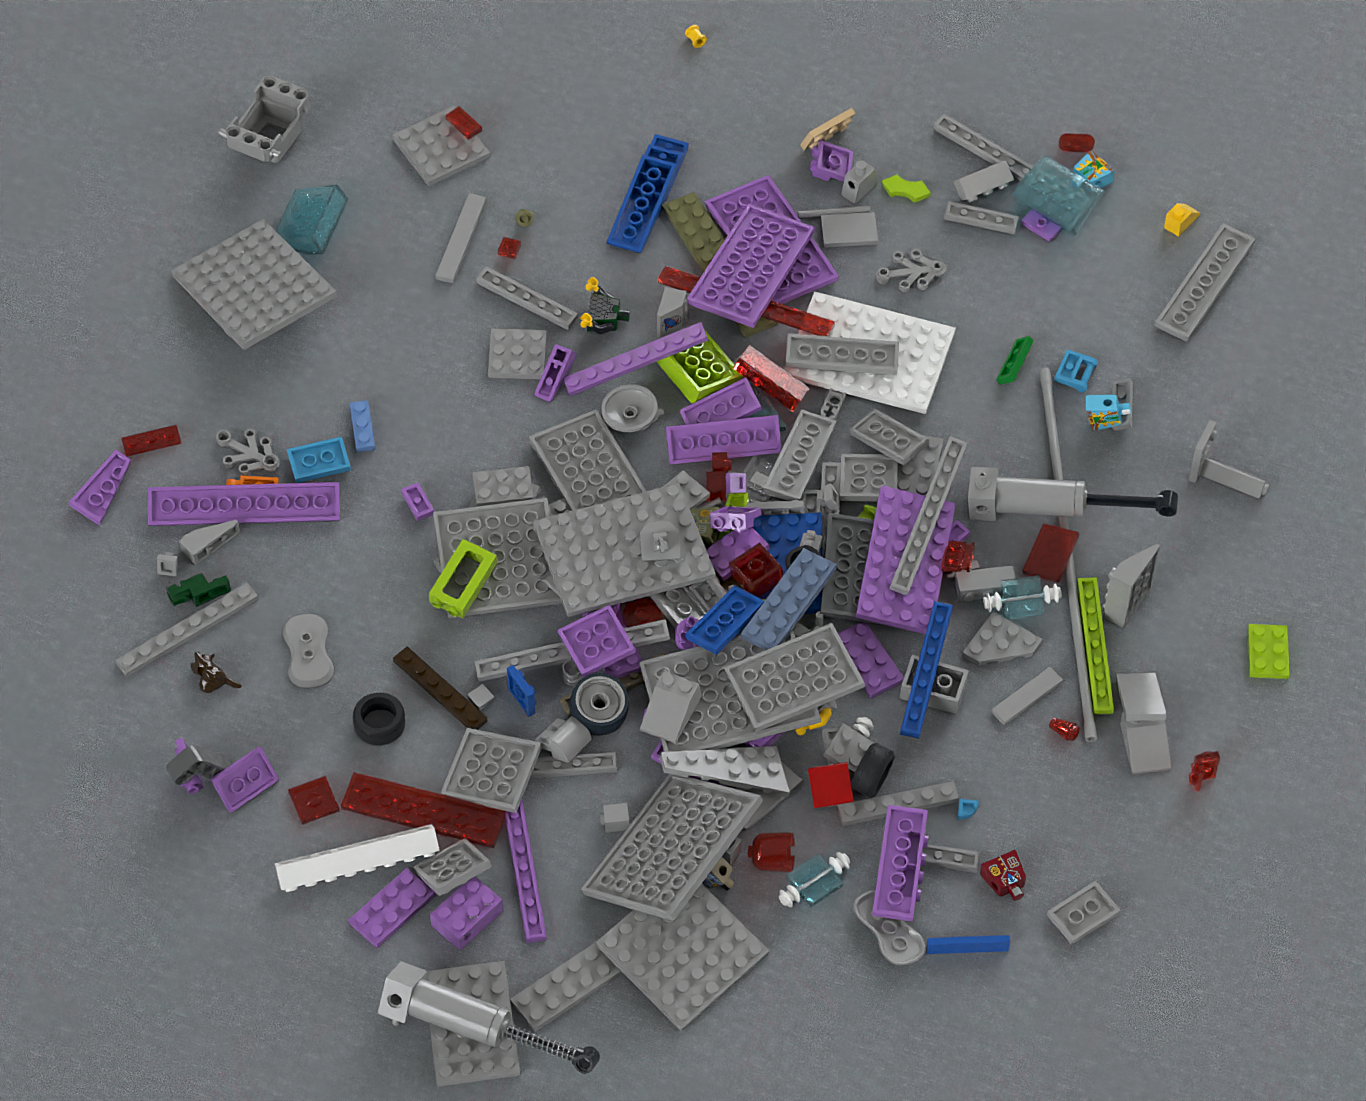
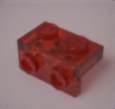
M1206 751L1195 755L1194 761L1191 763V773H1189V782L1191 785H1194L1195 791H1200L1202 780L1216 777L1220 761L1218 751Z

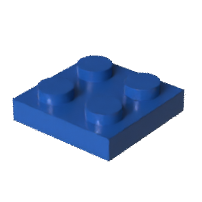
M514 665L508 667V690L528 717L535 714V689L531 684H527L521 670H517Z

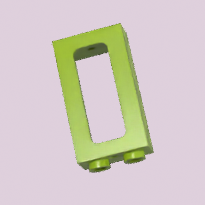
M462 539L429 592V602L435 608L446 610L454 617L463 619L497 565V555ZM464 556L481 563L458 599L443 593V589Z

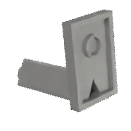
M1209 420L1195 448L1189 481L1196 483L1200 475L1260 499L1261 495H1266L1269 488L1266 481L1208 459L1212 442H1214L1218 433L1215 430L1217 423Z

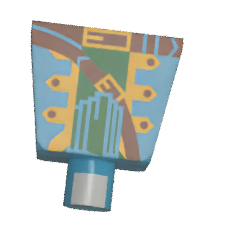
M1091 150L1074 166L1073 180L1070 181V185L1074 190L1082 187L1091 193L1112 183L1115 170Z
M1086 395V413L1092 431L1118 426L1121 424V415L1131 414L1130 403L1119 404L1116 395Z

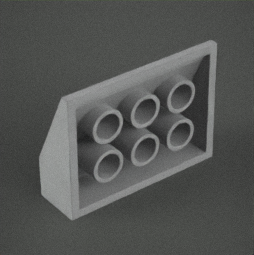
M1155 544L1123 560L1117 568H1112L1108 576L1110 580L1106 587L1108 591L1104 598L1106 599L1103 605L1104 619L1121 628L1126 626L1152 588L1160 549L1159 544Z

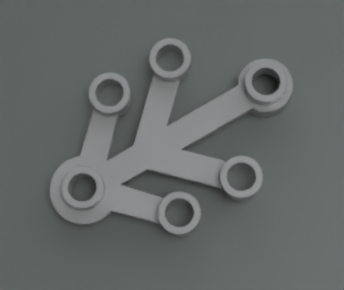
M913 249L910 258L925 265L920 267L904 258V254L901 251H896L893 253V262L901 264L906 268L888 270L882 267L876 272V281L880 284H887L890 278L909 276L906 280H902L899 283L900 291L908 292L910 286L921 274H927L925 278H919L917 281L918 289L926 290L934 277L940 278L945 274L946 265L942 261H931L922 256V252L919 249Z
M247 429L244 432L249 447L231 439V434L228 430H220L216 433L218 445L222 447L229 446L243 453L225 456L223 464L226 468H232L235 463L253 459L259 462L252 464L242 463L239 465L240 475L247 476L250 474V471L259 469L273 472L280 467L279 458L272 454V443L269 437H262L260 439V446L264 449L265 456L258 453L254 429Z

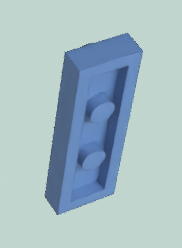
M368 400L350 402L356 452L375 450Z

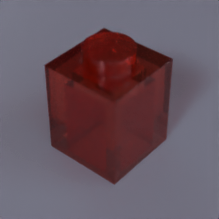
M714 470L706 472V490L710 492V497L707 501L720 498L721 501H726L725 471Z

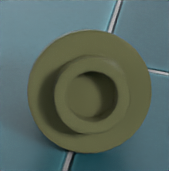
M527 209L519 210L515 216L516 222L523 227L531 225L534 212H530Z

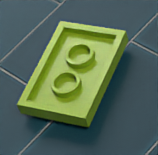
M1248 624L1249 677L1289 679L1287 625Z

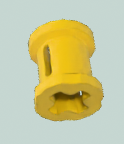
M692 25L686 29L685 36L691 39L692 45L695 48H700L706 43L707 37L700 33L697 25Z

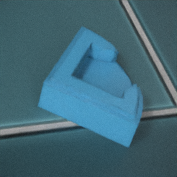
M959 799L958 820L967 819L974 815L978 809L979 801Z

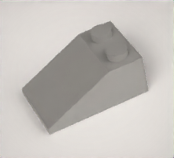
M664 671L655 686L640 731L676 743L702 697L700 685Z
M1123 711L1120 725L1132 774L1171 770L1165 720L1126 721Z

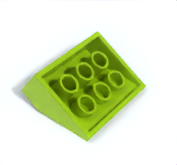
M706 331L708 341L656 361L691 404L734 384L743 377L740 370Z

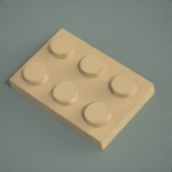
M850 108L813 129L807 134L800 146L804 151L808 148L812 150L814 146L818 145L820 140L828 141L834 136V133H842L848 128L847 125L853 121L852 118L856 113Z

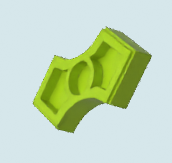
M898 174L882 180V186L890 197L904 196L916 203L931 195V192L922 180L916 182L907 181Z

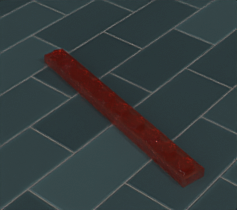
M665 266L658 277V283L691 293L701 277ZM770 301L761 316L762 318L817 336H830L835 327V321L774 301Z

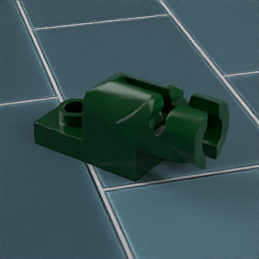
M202 573L186 580H181V586L173 584L166 587L168 598L173 606L192 599L195 606L198 607L231 591L230 582L226 575L215 578L212 582L208 583Z

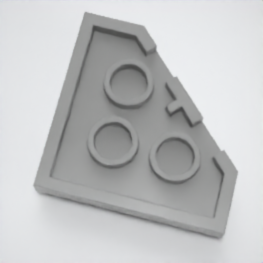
M992 612L965 648L962 657L978 666L986 665L987 662L1010 661L1013 658L1022 656L1028 658L1035 654L1041 646L1043 639L999 614Z

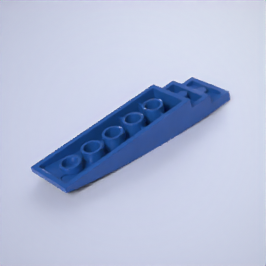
M658 134L654 135L651 145H648L645 155L641 157L606 243L608 245L641 254L662 211V204L666 202L688 151L689 143Z

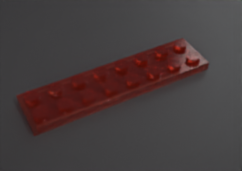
M353 772L341 803L342 810L412 828L432 824L436 834L459 840L466 839L471 843L494 848L506 815L504 810Z

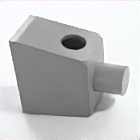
M864 161L856 162V165L845 175L841 195L856 204L877 185L876 170Z

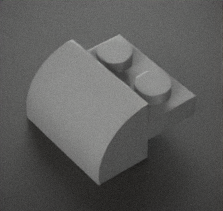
M571 716L567 721L557 718L534 741L540 742L542 749L551 751L553 758L569 762L592 739L588 729Z

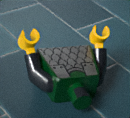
M591 277L588 279L586 290H594V293H591L588 313H584L580 317L582 320L580 323L581 327H587L588 332H596L602 335L610 331H616L618 321L629 322L630 311L620 310V300L598 286L596 278Z

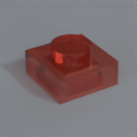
M503 237L498 248V255L515 259L521 247V241Z

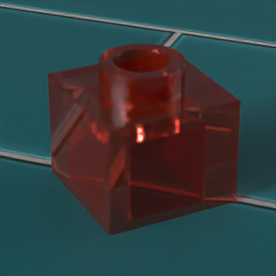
M712 452L713 479H725L726 473L732 471V461L728 460L727 452Z

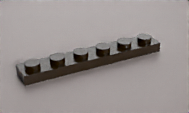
M408 646L393 657V662L465 727L478 730L488 722L487 717Z

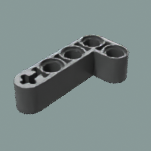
M192 745L186 747L167 764L166 769L175 784L182 785L196 774L211 779L232 765V762L227 757Z

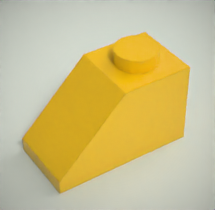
M1177 203L1166 214L1164 228L1179 237L1199 217L1200 213L1187 204Z

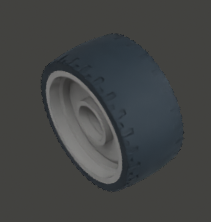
M595 673L582 678L574 687L570 697L571 716L588 729L590 735L603 736L613 733L623 724L629 709V697L625 686L612 675L605 673ZM601 704L604 708H597L594 705Z

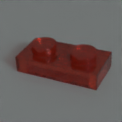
M460 106L445 115L446 120L468 140L482 132V126Z

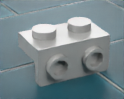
M717 577L689 586V590L707 612L728 592L722 588Z

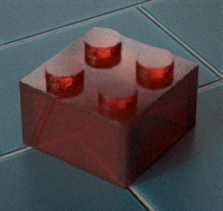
M760 542L729 562L731 576L746 592L756 597H760L775 587L784 576L782 566Z

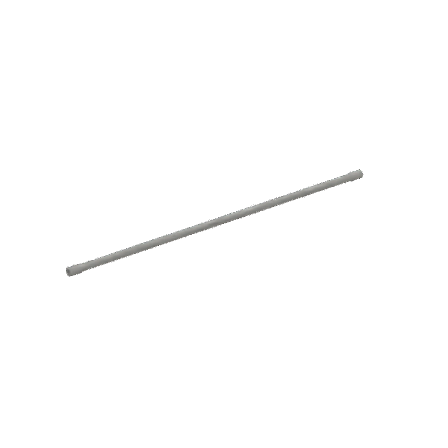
M1042 368L1039 373L1043 390L1054 480H1063L1052 394L1051 371L1049 368ZM1058 516L1084 717L1085 740L1087 742H1094L1097 740V733L1093 717L1068 516Z

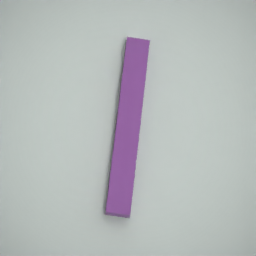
M521 799L517 812L504 811L526 943L547 940L524 806Z

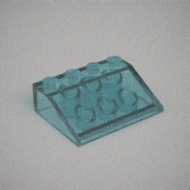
M1044 155L1020 181L1012 196L1018 203L1030 210L1036 211L1075 236L1103 194L1104 189Z
M338 185L295 189L276 232L296 252L307 255L324 254L349 199Z

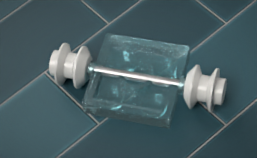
M1036 575L1001 580L1002 597L997 592H995L994 596H990L987 593L986 597L983 598L984 608L988 609L989 612H991L992 608L1000 611L1003 605L1004 618L1014 619L1042 615V599L1048 604L1053 599L1058 603L1062 594L1060 587H1057L1056 584L1053 585V588L1045 585L1043 591H1041L1040 576Z
M837 852V858L830 857L828 865L817 854L788 873L786 879L791 885H787L786 892L780 890L779 900L781 903L791 908L793 906L792 902L799 903L801 896L812 907L841 888L843 882L835 872L842 874V868L847 870L850 868L848 856L845 853Z

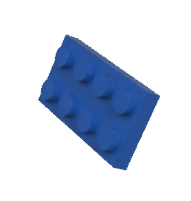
M734 585L686 633V639L717 655L750 622L764 601Z

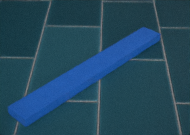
M934 601L900 735L920 738L953 605Z

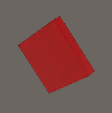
M847 762L808 768L814 808L854 802Z

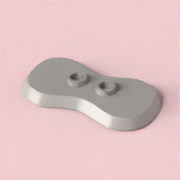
M303 614L289 619L283 627L282 634L291 651V661L288 668L290 680L296 686L304 688L317 687L327 683L333 676L334 666L325 650V641L328 634V626L325 620L314 614Z
M876 890L868 891L857 897L854 901V912L858 919L874 932L878 939L880 951L887 961L894 965H907L919 960L925 954L926 945L923 938L904 920L872 916Z

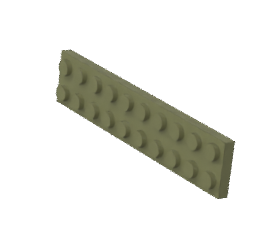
M695 192L662 204V210L704 273L725 239ZM767 306L754 328L735 322L744 338L777 326L778 320L769 306Z

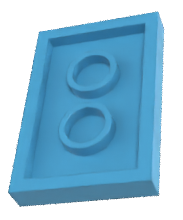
M342 436L287 449L295 483L351 471Z

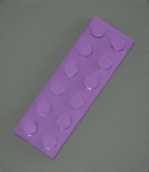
M778 415L665 427L670 465L781 453L782 450Z

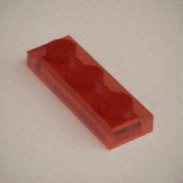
M177 425L121 438L126 457L181 444Z

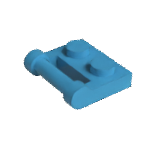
M1067 349L1054 381L1076 388L1079 392H1086L1088 380L1098 361L1095 358ZM1085 364L1086 369L1081 380L1075 379L1081 365Z

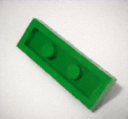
M1030 336L1015 340L996 379L1000 385L1012 383L1017 378V374L1024 364V360L1034 341Z

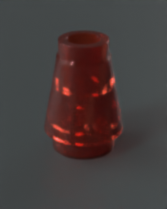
M1053 717L1049 723V728L1066 741H1074L1080 731L1076 723Z

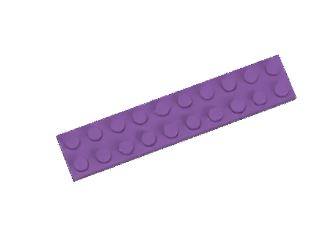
M340 483L148 487V525H212L233 520L238 521V524L340 521Z

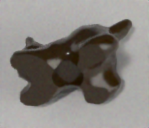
M200 652L194 653L195 663H191V669L195 674L201 676L199 683L201 691L211 693L224 684L233 688L242 687L241 684L227 677L225 672L212 662L215 654L204 655L200 654Z

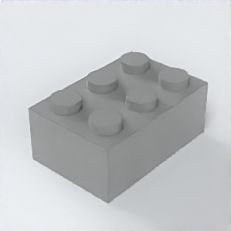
M911 656L901 685L900 699L907 701L909 699L919 656ZM939 662L928 707L957 714L967 685L969 670Z

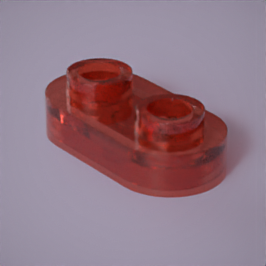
M1066 133L1059 138V148L1066 152H1089L1093 150L1095 139L1089 134Z

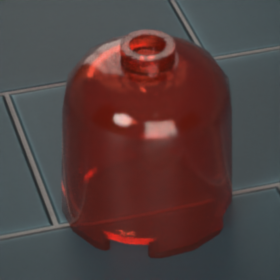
M759 833L753 839L752 845H748V858H752L753 865L761 871L792 872L795 863V855H791V847H795L794 833Z

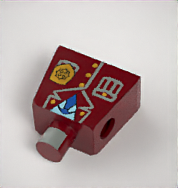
M1016 850L981 864L980 875L999 897L1010 894L1012 899L1017 901L1024 896L1021 888L1025 886L1026 875Z

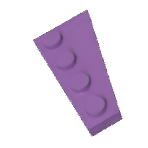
M115 449L69 501V506L100 526L131 464V459Z

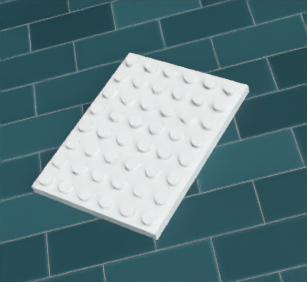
M814 292L798 334L898 341L897 375L785 367L783 377L789 376L790 379L804 380V383L827 389L831 388L834 391L846 392L857 397L926 414L956 328Z

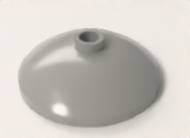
M624 385L615 388L607 394L603 400L601 411L604 421L611 428L620 432H635L644 429L653 422L657 415L658 405L655 396L647 388L639 385Z

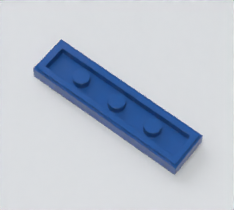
M1010 936L928 938L926 949L927 954L1009 951Z

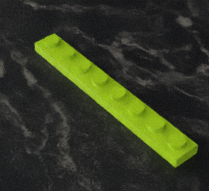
M1097 577L1078 578L1077 587L1093 713L1113 714L1114 705Z

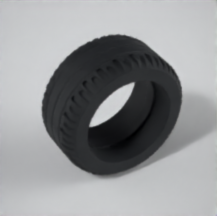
M376 692L364 696L357 702L353 710V724L356 734L362 741L371 745L382 746L394 742L401 736L405 728L403 705L396 697L384 692ZM375 710H386L395 716L393 722L383 728H373L363 722L366 715Z
M878 743L871 744L855 771L851 782L852 788L867 797H874L882 787L895 759L894 752Z

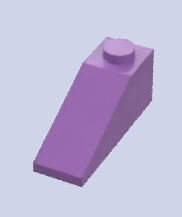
M555 344L534 396L552 402L564 382L563 378L567 377L577 356L574 351Z

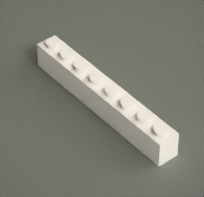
M431 824L275 863V868L281 890L290 892L298 889L297 886L305 885V887L316 885L317 881L325 880V882L336 880L337 876L345 875V877L356 875L357 871L364 870L365 872L376 870L377 866L384 865V867L396 865L397 861L404 860V862H410L415 860V857L421 855L430 857L440 850L434 826Z

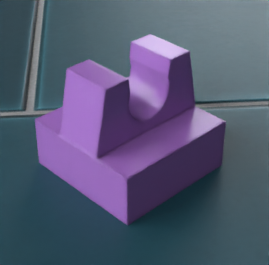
M726 473V493H745L746 473Z

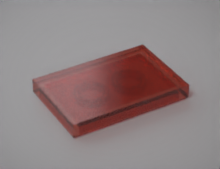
M1043 523L1022 570L1023 574L1059 583L1080 536L1079 532Z

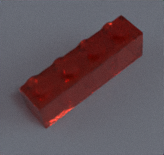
M750 345L732 368L792 412L810 389Z

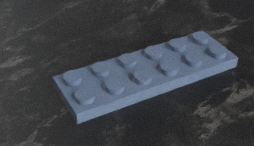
M803 548L742 631L741 638L764 650L782 644L837 569V564Z

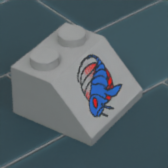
M665 287L657 313L658 339L681 329L684 321L688 320L689 305L687 291Z

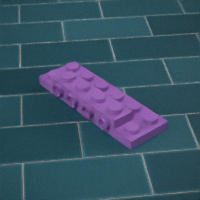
M888 805L872 916L913 922L915 901L920 902L921 890L917 889L918 883L922 884L924 873L920 871V865L925 866L926 854L922 853L923 848H927L928 836H925L928 810Z

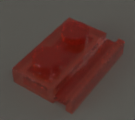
M949 541L948 546L945 547L942 571L961 572V570H967V572H970L975 542L966 544V542Z

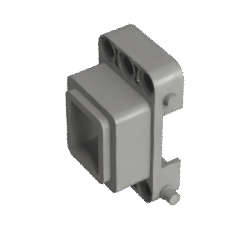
M266 76L255 87L253 91L254 101L239 122L238 117L235 116L226 130L222 128L219 130V135L227 139L228 148L264 162L278 163L302 130L301 119L310 107L308 91L302 87L274 76ZM268 125L284 131L282 137L278 133L274 140L260 134Z

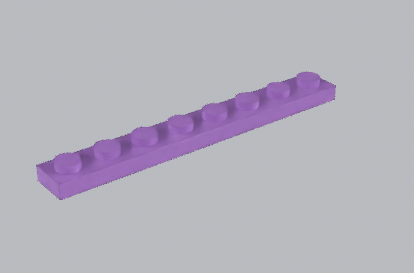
M699 322L563 379L569 395L573 396L708 341L702 323Z

